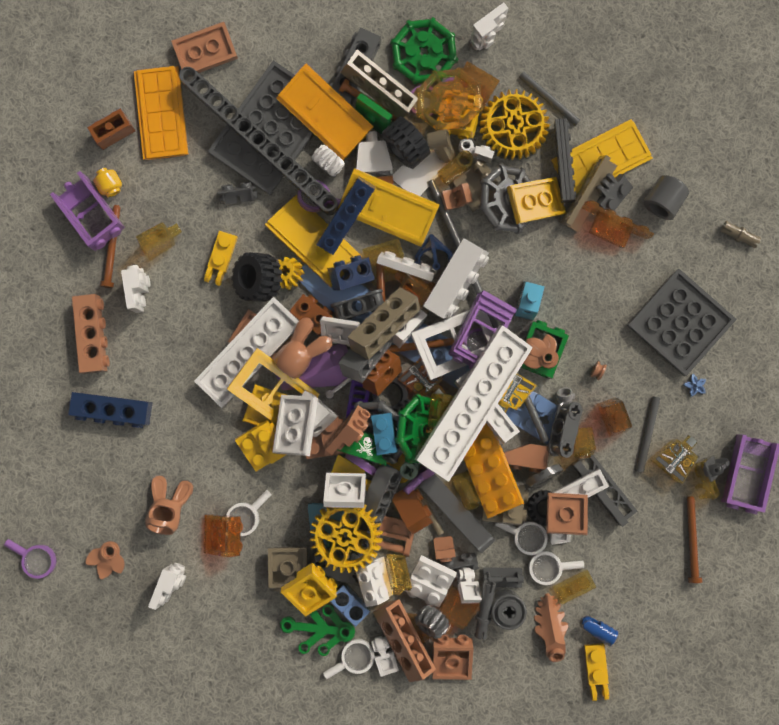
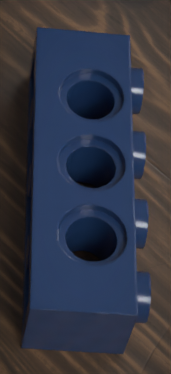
M360 176L358 177L319 239L317 246L334 255L375 190L374 185Z
M72 392L68 415L75 416L74 420L86 421L87 418H94L93 422L105 423L106 420H111L113 425L124 426L126 422L132 423L131 427L143 428L144 425L150 424L153 402ZM91 403L95 405L93 413H90L88 410ZM110 405L114 407V413L111 416L107 413ZM128 408H132L133 410V416L131 418H128L126 415V411Z

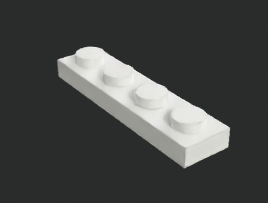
M470 371L455 381L458 388L461 387ZM497 404L486 423L502 444H505L520 431L499 404Z

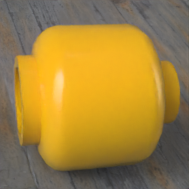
M102 168L96 172L97 176H95L93 182L100 195L110 198L121 192L122 182L115 170Z

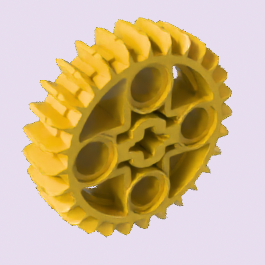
M517 89L514 94H511L510 90H508L506 96L503 92H500V99L495 95L493 97L494 102L489 100L487 103L488 107L485 106L483 109L485 113L481 114L480 118L483 120L480 121L479 126L483 128L480 129V133H485L482 136V140L488 139L486 146L492 145L491 151L498 150L497 157L504 153V159L511 155V160H513L515 155H517L518 159L521 160L522 154L528 158L529 151L535 154V148H541V143L545 142V137L549 133V131L545 130L550 127V124L545 123L549 120V116H544L547 113V109L541 110L543 103L537 104L538 97L532 100V93L528 97L525 96V90H523L521 95L518 94ZM513 104L515 109L510 110L506 105ZM521 104L528 106L532 111L522 113ZM502 106L503 116L492 118L496 109ZM535 119L537 124L532 125L528 120ZM512 121L515 123V125H518L517 128H515L514 125H511ZM497 125L501 130L493 131L491 126ZM537 131L535 138L527 144L526 134ZM507 137L508 147L496 139ZM514 140H519V141H521V142H522V146H520V147L515 146L514 143H513V141H514Z
M366 504L364 508L326 507V510L322 508L319 511L321 515L317 514L315 516L317 521L312 522L311 525L316 529L310 530V533L315 534V536L310 538V541H315L316 544L311 548L318 549L315 556L321 554L320 562L327 561L325 567L332 564L333 571L340 567V573H343L345 568H347L348 573H351L353 568L357 572L360 566L363 569L365 568L366 562L369 564L373 562L371 557H377L378 554L374 550L379 551L381 549V546L377 545V543L383 541L382 538H378L383 531L377 530L381 523H374L378 516H370L373 510L365 511ZM344 511L340 522L329 518L337 512ZM349 513H354L356 515V522H352L349 519ZM362 519L367 523L370 533L359 529ZM325 524L332 528V533H327L324 530ZM345 532L348 533V534H347V537H349V538H348L347 540L345 539V535H344ZM323 539L333 542L330 552L325 547ZM366 539L369 547H363L360 540ZM336 550L343 552V559L337 557ZM352 550L363 554L355 560L348 561Z

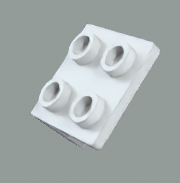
M323 316L320 320L321 336L331 338L332 344L339 343L350 346L348 336L362 323Z

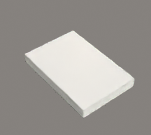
M281 395L272 453L310 456L318 403L317 397Z

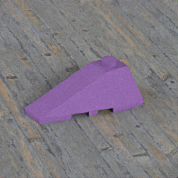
M338 343L327 352L313 357L307 370L299 379L311 388L340 385L347 379V377L342 375L339 366L341 357L348 352L347 346ZM285 381L281 384L282 390L295 389Z

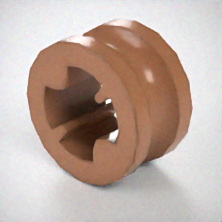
M597 361L590 373V377L595 376L597 380H600L607 365H601Z

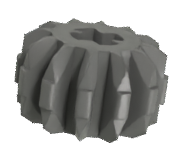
M430 605L420 609L415 617L416 625L419 626V629L434 639L441 638L446 633L449 621L440 610Z

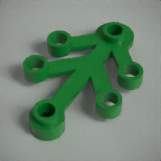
M326 604L322 612L326 617H330L336 626H329L317 610L309 614L316 624L296 622L291 616L284 617L280 622V628L285 633H291L293 630L316 632L309 639L299 644L298 648L302 654L308 653L310 648L326 634L335 635L327 643L319 645L318 653L321 656L328 655L330 649L340 641L348 642L352 640L355 636V627L350 622H343L334 611L332 604ZM330 607L332 612L326 613L325 608ZM289 622L291 628H285L284 623ZM348 629L349 634L343 635L342 630ZM306 644L308 646V649L303 650L301 648V645ZM325 646L328 651L323 653L320 648Z

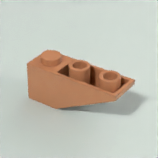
M525 444L504 452L507 462L512 469L522 470L523 466L530 467L529 471L541 473V469L547 468L549 455L547 446Z

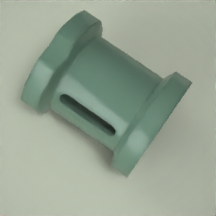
M405 461L400 468L402 477L405 479L415 478L421 464H409Z

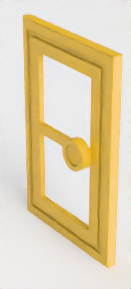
M258 348L255 349L227 387L228 391L275 424H277L278 412L271 408L269 404L273 402V395L284 381L302 394L304 391H308L317 398L320 393L299 378L294 379L283 373L276 366L274 360ZM259 363L280 377L272 391L264 393L261 400L242 387Z

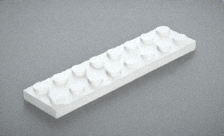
M499 325L414 460L449 482L533 347L503 325Z

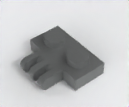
M608 173L606 175L608 181L603 179L601 181L603 186L598 185L596 187L601 194L596 204L607 216H611L633 189L631 183L622 174L615 178L612 174Z

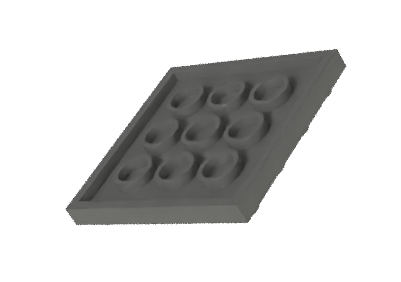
M677 269L627 326L685 377L737 319L683 271Z

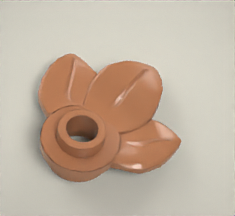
M547 334L543 340L538 338H528L526 340V343L533 347L524 361L526 366L537 369L542 366L553 368L557 365L559 361L556 352L557 343L552 336ZM551 355L552 360L546 361L545 357Z
M113 541L104 543L101 548L93 549L86 559L87 565H97L100 579L108 577L113 571L121 574L125 566L124 559L120 555V548ZM109 547L113 549V554L108 553Z

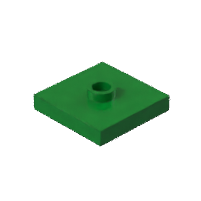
M360 93L356 100L355 109L374 126L373 129L382 134V131L390 125L392 114Z

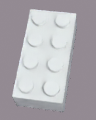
M463 238L425 302L424 307L445 319L455 316L459 310V302L461 300L464 301L469 293L468 287L478 279L479 274L477 272L480 267H484L487 264L489 252Z

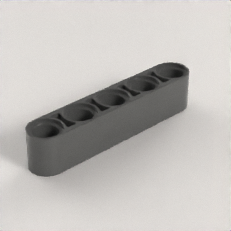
M387 463L386 465L381 464L378 467L365 495L364 505H367L365 511L368 512L372 509L373 512L370 516H378L374 521L375 524H382L402 478L400 471ZM362 519L359 529L370 533L367 523ZM366 539L360 540L363 547H369ZM352 550V552H353L354 554H356L357 556H359V557H361V556L363 555V554H361V553H358V552Z
M435 474L419 484L424 492L481 553L496 541Z

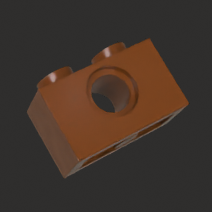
M387 350L362 383L363 388L379 396L401 373L400 357Z

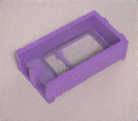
M737 434L721 502L727 503L726 507L737 510L739 506L746 508L745 512L756 515L758 511L765 513L779 455V444Z

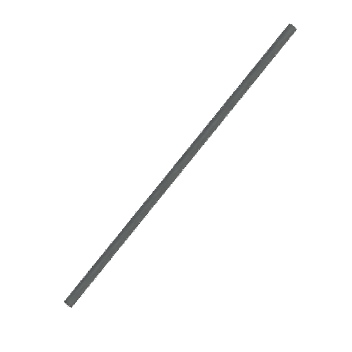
M434 179L427 182L435 202L440 204L438 209L457 249L461 243L460 237L448 210L444 208ZM477 279L472 284L476 295L483 291ZM488 315L492 327L498 328L499 325L496 319ZM529 396L524 403L540 440L544 443L549 441V438Z

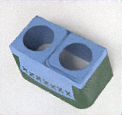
M342 583L336 588V593H346L349 596L348 604L346 606H339L335 599L330 602L356 627L370 612V607H366L364 600L348 584ZM358 606L363 610V616L360 620L351 619L349 611L352 607Z

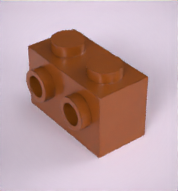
M121 108L87 127L96 144L103 150L135 132L130 120Z
M302 294L289 312L299 321L302 318H310L314 324L312 331L321 337L320 320L323 316L334 318L331 316L333 312L326 306L323 308L318 306V300L310 294L308 296Z
M419 489L413 490L409 495L401 490L394 494L392 499L403 522L412 534L433 523L430 518L432 512L427 504L423 505L421 500L424 498Z

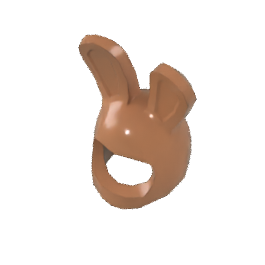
M307 317L302 318L297 323L291 341L284 345L274 358L276 366L283 373L294 379L303 375L313 357L327 352L332 347V340L327 336L317 338L307 347L304 345V341L314 327L312 320Z
M156 476L151 484L154 501L147 512L145 525L147 529L154 533L172 535L178 529L181 507L191 496L193 485L189 481L180 482L173 499L169 500L166 499V479L163 476Z

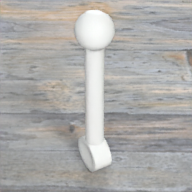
M347 378L332 391L328 390L326 392V397L332 398L335 392H337L339 389H341L343 386L349 383L352 379Z

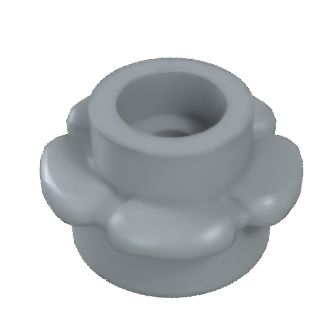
M561 388L557 391V401L559 403L565 401L570 404L573 401L572 399H575V394L571 388Z

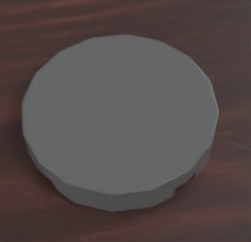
M560 464L550 466L541 473L528 478L526 483L529 488L540 485L563 472V468Z

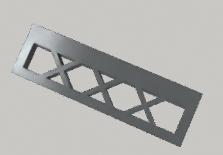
M590 450L571 464L580 477L595 471L596 466L601 470L606 482L612 485L608 488L616 490L617 498L616 500H611L606 494L607 488L594 495L619 526H625L628 523L627 520L638 512ZM588 456L593 461L592 470H587L582 463ZM619 503L627 504L631 511L624 516L618 509Z

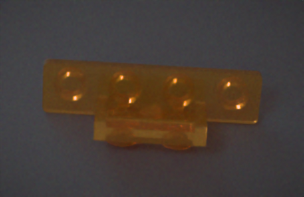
M586 201L582 206V209L596 215L589 233L617 247L625 248L631 233L644 239L652 238L654 233L649 231L648 227L638 226L632 223V219L620 217L611 209H603L595 201Z

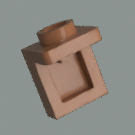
M468 183L461 184L452 190L441 192L445 210L461 208L473 202Z
M452 536L433 539L436 559H440V562L452 561V557H456Z

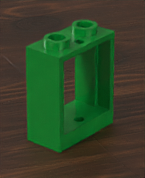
M543 321L531 322L524 341L526 342L528 338H532L535 329L561 339L556 351L560 360L569 335L565 334V330L554 327L552 329L547 327V323ZM524 363L520 368L552 379L558 363L550 369L543 366L533 369Z

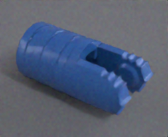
M591 616L583 618V628L592 634L593 637L606 643L608 646L614 644L618 636L617 630L604 624L602 621L591 618Z

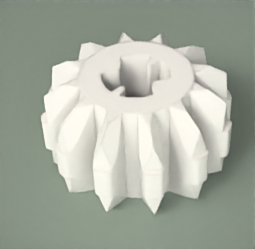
M325 145L317 148L312 155V160L330 176L335 177L344 166L343 160Z

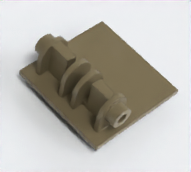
M484 160L476 162L473 165L474 167L452 180L456 187L468 183L473 200L468 206L472 212L477 210L481 203L480 181L491 173ZM496 179L492 181L494 184H498ZM489 189L488 202L491 201V200H490V195H491V193H492V190H491V189Z

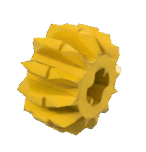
M285 257L284 261L278 259L279 269L282 270L281 288L284 289L286 287L288 290H291L292 285L298 287L297 282L303 281L300 276L305 274L301 269L303 267L302 264L297 262L295 258Z

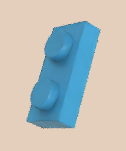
M392 412L372 415L377 455L398 452L397 443L394 439L395 430Z

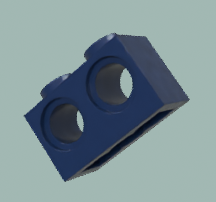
M361 255L351 257L349 262L345 263L344 260L333 263V267L327 268L333 290H344L375 280L369 257L362 258ZM358 265L361 267L360 274L357 272ZM341 270L344 272L343 279L340 278Z

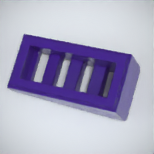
M355 380L351 381L346 418L355 407L352 405V402L357 403L361 401L364 403L368 402L369 398L368 390H354L355 386L363 388L362 383ZM353 394L362 395L364 399L354 398Z

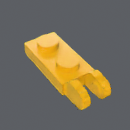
M222 231L218 232L207 265L208 268L204 277L205 282H210L213 270L215 269L219 271L215 284L217 286L221 285L224 274L228 270L238 239L237 236Z
M604 643L584 645L592 701H597L595 685H602V696L604 700H609Z

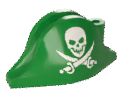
M364 431V435L358 443L354 441L350 447L345 444L341 450L337 449V451L386 465L387 463L382 455H377L374 434Z

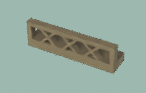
M599 156L577 193L576 199L560 222L575 232H579L600 196L596 187L598 185L603 186L601 181L603 179L608 181L606 175L608 173L613 174L617 165L609 161L611 159L609 156Z

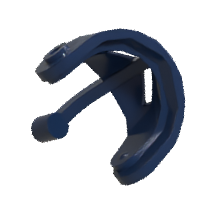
M430 234L417 251L414 263L421 265L420 257L432 249L434 261L432 267L434 270H439L440 264L437 262L436 249L442 250L447 254L448 263L453 254L433 234Z

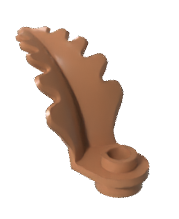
M547 593L544 597L540 598L542 601L537 602L541 607H536L535 610L540 615L534 616V620L540 623V625L536 626L534 630L545 641L546 656L549 660L559 662L565 657L564 637L569 626L567 622H561L565 613L557 612L561 607L560 604H556L558 600Z

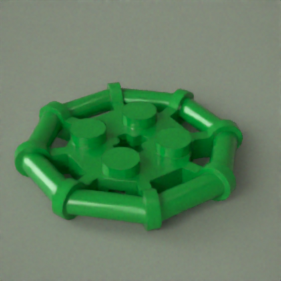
M434 17L424 20H407L399 33L390 41L394 70H398L412 81L414 85L417 83L443 81L442 78L454 64L458 63L455 33L446 29ZM429 27L428 32L420 31L419 33H416L414 29ZM433 28L442 34L444 38L440 40L432 33ZM410 31L412 37L407 41V43L401 42L402 39ZM447 42L449 55L443 54V44ZM399 48L405 49L406 58L403 60L400 59ZM421 48H427V49H428L427 52H428L429 54H428V55H426V54L421 55V54H420V53H421V50H420V49H421ZM442 60L447 61L439 71L436 69ZM409 64L416 70V73L414 74L404 65ZM424 70H432L433 74L419 75Z
M420 394L413 395L412 400L403 410H399L397 414L399 420L397 436L394 439L401 448L405 461L409 464L419 463L414 459L444 414L440 406V400L437 397L430 398ZM424 404L429 405L428 411L425 410ZM416 407V412L410 414V412ZM406 421H408L407 434H405ZM407 443L411 444V450L409 449Z

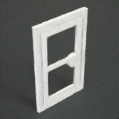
M470 310L411 333L429 380L467 365L465 363H457L452 359L436 366L425 339L450 329L455 341L457 335L454 327L464 323ZM479 310L475 318L492 327L488 315ZM481 326L489 343L494 334L489 329ZM462 344L461 347L468 350V348ZM486 346L471 353L480 357Z

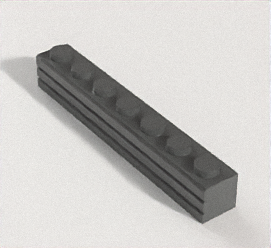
M567 118L555 119L554 121L561 203H573L576 199V191H574L575 180H573L572 176L574 175V168L571 165L573 164V157L570 155L572 145L569 144L571 134L568 133L570 123L567 122Z

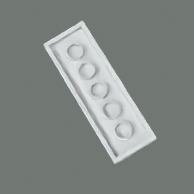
M273 297L194 382L223 408L235 396L227 390V387L255 349L258 348L271 358L294 333L299 320ZM259 363V364L256 366V368L253 370V372H252L251 375L248 377V379L245 381V383L242 385V387H243V386L254 376V374L263 366L262 364Z

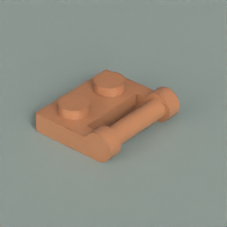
M385 515L379 528L380 531H383L381 535L406 541V544L402 546L382 541L377 543V545L381 546V549L402 553L403 556L409 557L414 534L407 529L402 519Z

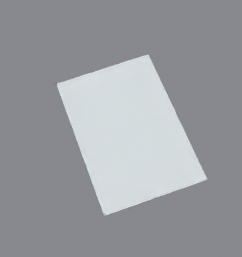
M430 150L431 154L414 169L408 168L403 164L393 174V181L403 189L421 196L429 187L427 182L432 179L435 180L450 162L444 163L442 160H439L434 150Z

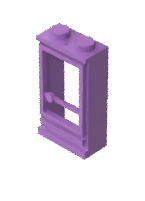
M79 171L77 174L81 178L80 181L76 184L66 182L64 187L67 191L60 196L54 192L50 195L86 245L96 251L103 248L111 238L120 235L125 226L99 194L90 179ZM93 194L97 201L76 217L72 210ZM100 204L113 222L95 237L91 238L79 219H83L85 214Z
M484 290L477 294L448 353L455 362L465 363L470 366V370L475 365L479 356L461 346L473 322L489 329L493 334L497 330V328H492L476 319L478 311L481 310L501 321V325L507 328L517 310Z

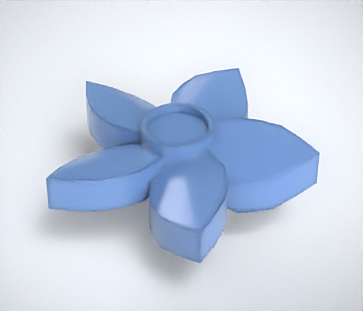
M694 374L691 375V382L683 384L685 387L691 388L689 392L691 397L697 392L700 394L706 393L705 388L702 386L705 384L706 379L698 380Z

